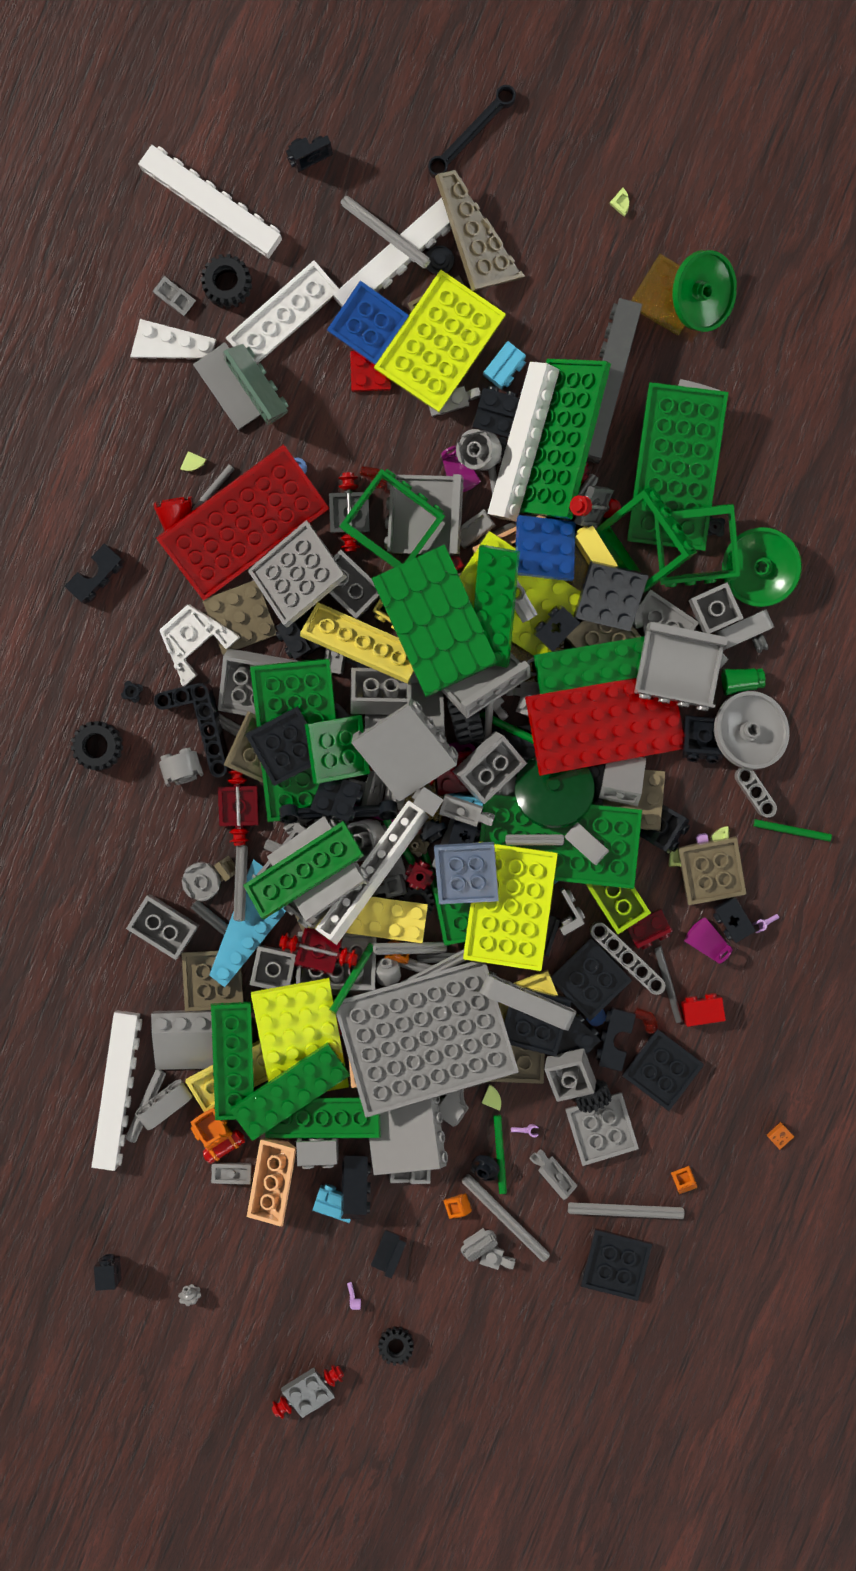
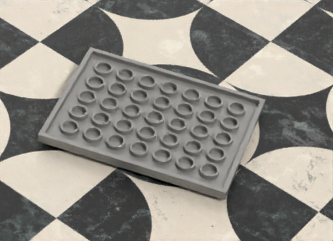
M469 962L344 999L336 1015L366 1118L519 1073L497 1001L480 993L487 974H489L485 962Z

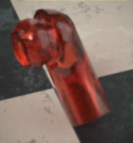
M362 466L360 476L370 477L373 481L380 469ZM382 479L376 488H382L386 481Z
M636 1008V1018L643 1020L646 1032L649 1034L655 1033L658 1024L654 1014Z

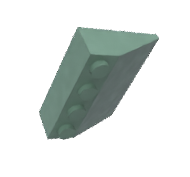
M244 344L223 351L224 361L268 426L288 413L286 408L289 405L283 396L278 397L275 392L278 390L272 380L268 381L266 379L264 367L261 363L256 364L253 359L255 354L249 346L246 348Z

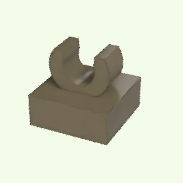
M229 855L214 865L222 876L220 878L221 881H227L235 875L236 865Z

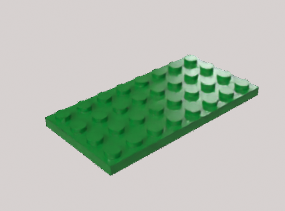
M547 359L546 363L560 370L520 513L572 519L573 513L570 510V502L579 493L611 363L593 360Z
M649 382L633 498L643 490L653 487L656 493L660 494L665 506L669 507L671 511L712 506L729 392ZM643 500L631 510L627 541L657 545L654 513L645 500ZM710 516L675 519L683 527V532L687 538L693 542L692 545L695 550L705 551ZM661 525L663 546L676 547Z
M330 658L250 666L257 727L296 706H299L308 724L336 719ZM261 764L268 822L280 821L279 808L283 805L294 804L299 808L311 807L320 784L313 783L311 767L273 786Z
M493 795L483 804V812L492 813L495 817L492 826L481 823L480 842H494V844L506 845V835L562 834L565 836L576 823L563 828L539 826L524 816L519 809L516 797ZM591 805L588 812L577 821L609 850L597 865L593 864L565 837L564 845L508 846L558 853L555 881L634 889L642 810Z

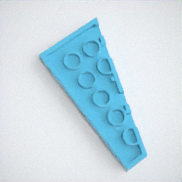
M254 859L247 874V882L253 879V874L257 875L263 868ZM246 891L245 920L241 922L234 921L232 914L209 976L225 988L286 911L281 908L266 919H262Z

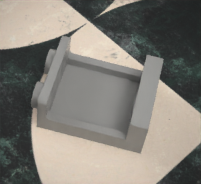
M637 757L605 763L599 798L638 806L642 795L646 758Z

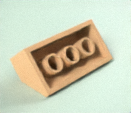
M277 1138L260 1139L247 1217L283 1226L297 1150L288 1141Z

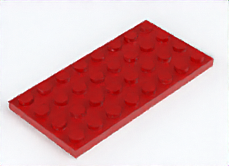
M283 444L156 537V539L204 601L259 561L306 520L311 523L330 508Z
M637 678L525 697L539 776L683 749L684 733L679 706L677 705L678 702L662 703L658 702L659 698L651 697V700L639 698V694L634 693Z

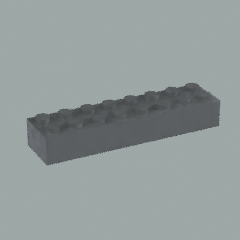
M619 298L618 303H614L611 309L609 319L612 320V323L608 322L604 335L607 342L603 341L599 354L602 361L611 363L587 457L588 462L599 464L642 308L641 303Z

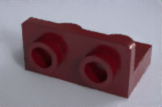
M661 909L627 928L636 948L641 947L642 950L653 945L652 941L656 939L662 941L670 937L669 933L672 932V928L669 926Z

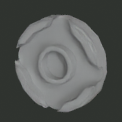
M194 863L183 874V890L190 898H194L197 901L211 899L220 889V875L216 868L209 863Z

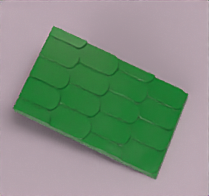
M445 544L371 578L425 697L498 664Z

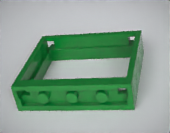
M381 469L339 528L395 568L402 563L350 525L381 480L384 479L436 518L405 562L416 558L443 521L445 515H443L444 511L436 504L433 507L428 504V498L421 493L416 495L412 492V487L408 483L397 481L395 479L396 475L388 469L385 471Z
M653 487L643 490L595 529L618 567L641 572L610 526L641 501L645 500L681 555L648 579L643 593L697 553L692 545L693 542L684 534L683 527L676 522L672 516V511L669 507L665 506L660 494H657Z
M734 504L672 510L674 519L728 514L733 569L666 576L660 580L661 585L665 584V587H676L677 583L682 582L685 585H695L696 581L704 580V583H715L716 579L724 578V581L736 580V577L740 576ZM654 515L660 571L665 567L662 530L660 522Z

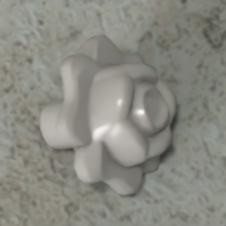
M193 1284L183 1287L182 1292L178 1295L180 1298L179 1302L186 1306L196 1304L198 1298L201 1297L200 1288L195 1287Z

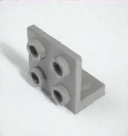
M561 888L559 890L575 916L573 918L567 916L560 921L561 925L558 927L562 934L566 935L584 924L582 919L585 916L579 907L575 908L572 902L576 900L570 890L565 891L564 888Z

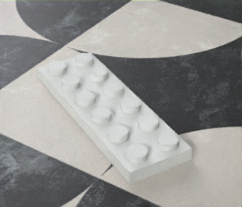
M312 261L226 337V340L233 347L244 344L246 348L249 346L255 354L253 359L258 364L328 303L339 288L315 261Z

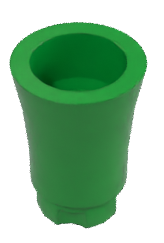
M762 668L722 669L721 681L725 696L765 687L766 678Z

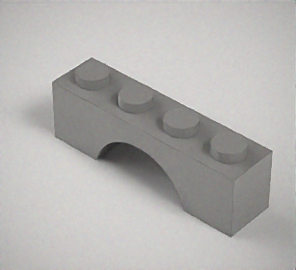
M464 1089L449 1093L445 1098L441 1097L438 1103L442 1119L453 1127L460 1123L469 1109L464 1100Z

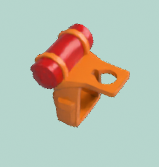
M215 1107L202 1113L190 1122L195 1138L198 1141L201 1140L205 1147L203 1150L204 1159L210 1164L220 1160L221 1157L245 1143L243 1134L237 1129L231 1131L227 1126V1120H215Z

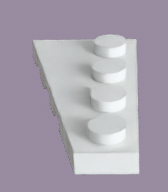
M140 319L130 357L133 359H201L215 349L217 340Z

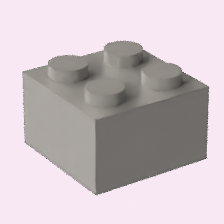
M728 583L689 600L690 606L704 633H713L743 619Z
M260 944L256 952L250 985L267 989L291 985L297 952L291 954L289 950L282 952L280 948Z
M584 1048L557 1054V1057L548 1056L546 1058L544 1070L557 1102L594 1094L596 1079Z
M338 1138L297 1139V1166H302L303 1169L314 1168V1165H322V1168H332L337 1164L339 1159Z

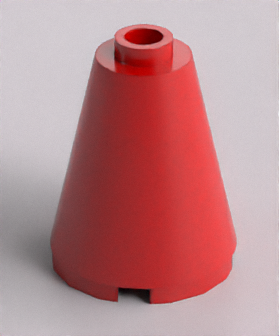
M188 496V500H185L184 497L163 500L161 505H158V502L153 503L164 532L192 512V496Z

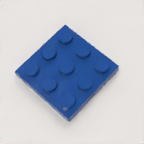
M360 280L326 331L376 365L409 315Z
M523 515L517 516L516 551H520L518 575L565 581L574 580L576 523L573 521Z

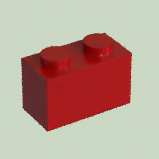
M716 993L705 994V998L697 999V996H690L685 998L686 1001H681L684 1024L687 1027L726 1021L723 999L720 995L717 996Z

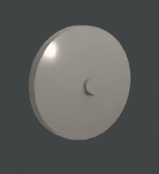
M746 691L730 697L721 705L714 722V735L720 751L731 763L743 769L757 770L774 764L784 754L789 742V724L784 711L775 700L760 692Z

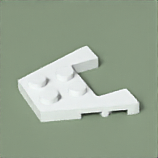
M190 604L185 606L159 630L168 653L172 657L174 668L177 669L181 679L180 683L183 687L198 676L186 661V658L207 639L214 635L224 648L228 649L241 638L238 634Z

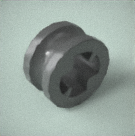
M759 634L757 638L755 636L752 637V642L758 653H761L763 649L768 650L767 642L762 634Z

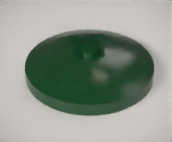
M535 756L518 773L515 782L516 801L521 812L531 822L546 828L567 827L579 821L590 809L594 798V781L587 767L539 776Z

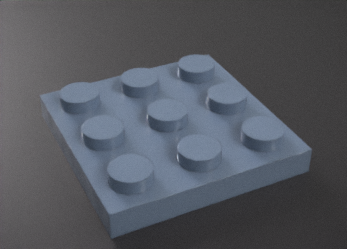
M494 842L434 846L439 904L499 901Z

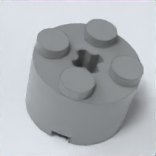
M478 429L468 430L457 443V458L461 464L469 469L489 470L501 461V443L494 433Z
M185 748L179 751L180 754L173 756L172 754H166L160 757L159 766L167 787L171 786L170 783L175 782L176 785H181L197 779V774L203 776L196 751H191V748Z
M363 819L347 825L364 854L359 861L366 860L385 833L381 823L377 820Z

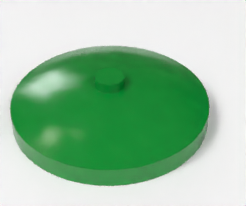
M700 250L689 255L680 265L673 284V304L679 320L687 328L701 332L712 331L720 327L729 317L734 307L737 293L736 276L729 260L717 251Z
M765 527L753 528L738 535L737 546L740 576L736 577V580L725 581V583H728L732 594L741 602L758 607L771 606L785 600L797 587L802 573L801 555L795 543L786 534ZM731 543L724 554L722 570L733 569Z

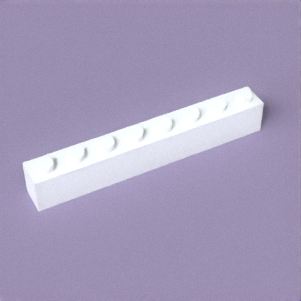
M153 145L149 147L138 163L143 172L266 258H270L282 241L279 234L280 231L275 226H268L263 223L264 219L259 215H252L247 212L248 208L240 202L238 204L231 200L232 197L226 192L222 191L220 193L215 189L216 186L212 182L200 179V175L193 169L187 170L184 168V164L175 157L172 159L167 156V151L160 146L158 148Z
M442 198L400 234L401 237L421 252L426 248L428 250L432 248L440 235L445 236L451 230ZM390 243L333 294L334 299L343 307L360 280L376 292L382 287L385 289L393 282V277L397 274L399 276L403 274L407 269V265L411 261L414 263V261Z
M530 362L487 513L499 519L516 522L517 516L520 513L560 370L548 363Z
M408 800L361 865L369 875L367 879L370 884L366 885L363 883L333 904L315 930L334 944H338L429 818L425 811Z
M117 1010L113 1015L91 1168L115 1171L122 1164L123 1154H120L121 1146H124L126 1135L123 1134V1129L128 1124L126 1108H129L131 1104V1096H128L129 1088L132 1089L134 1077H131L132 1069H135L137 1063L134 1053L135 1050H138L140 1039L137 1038V1032L142 1027L140 1013Z

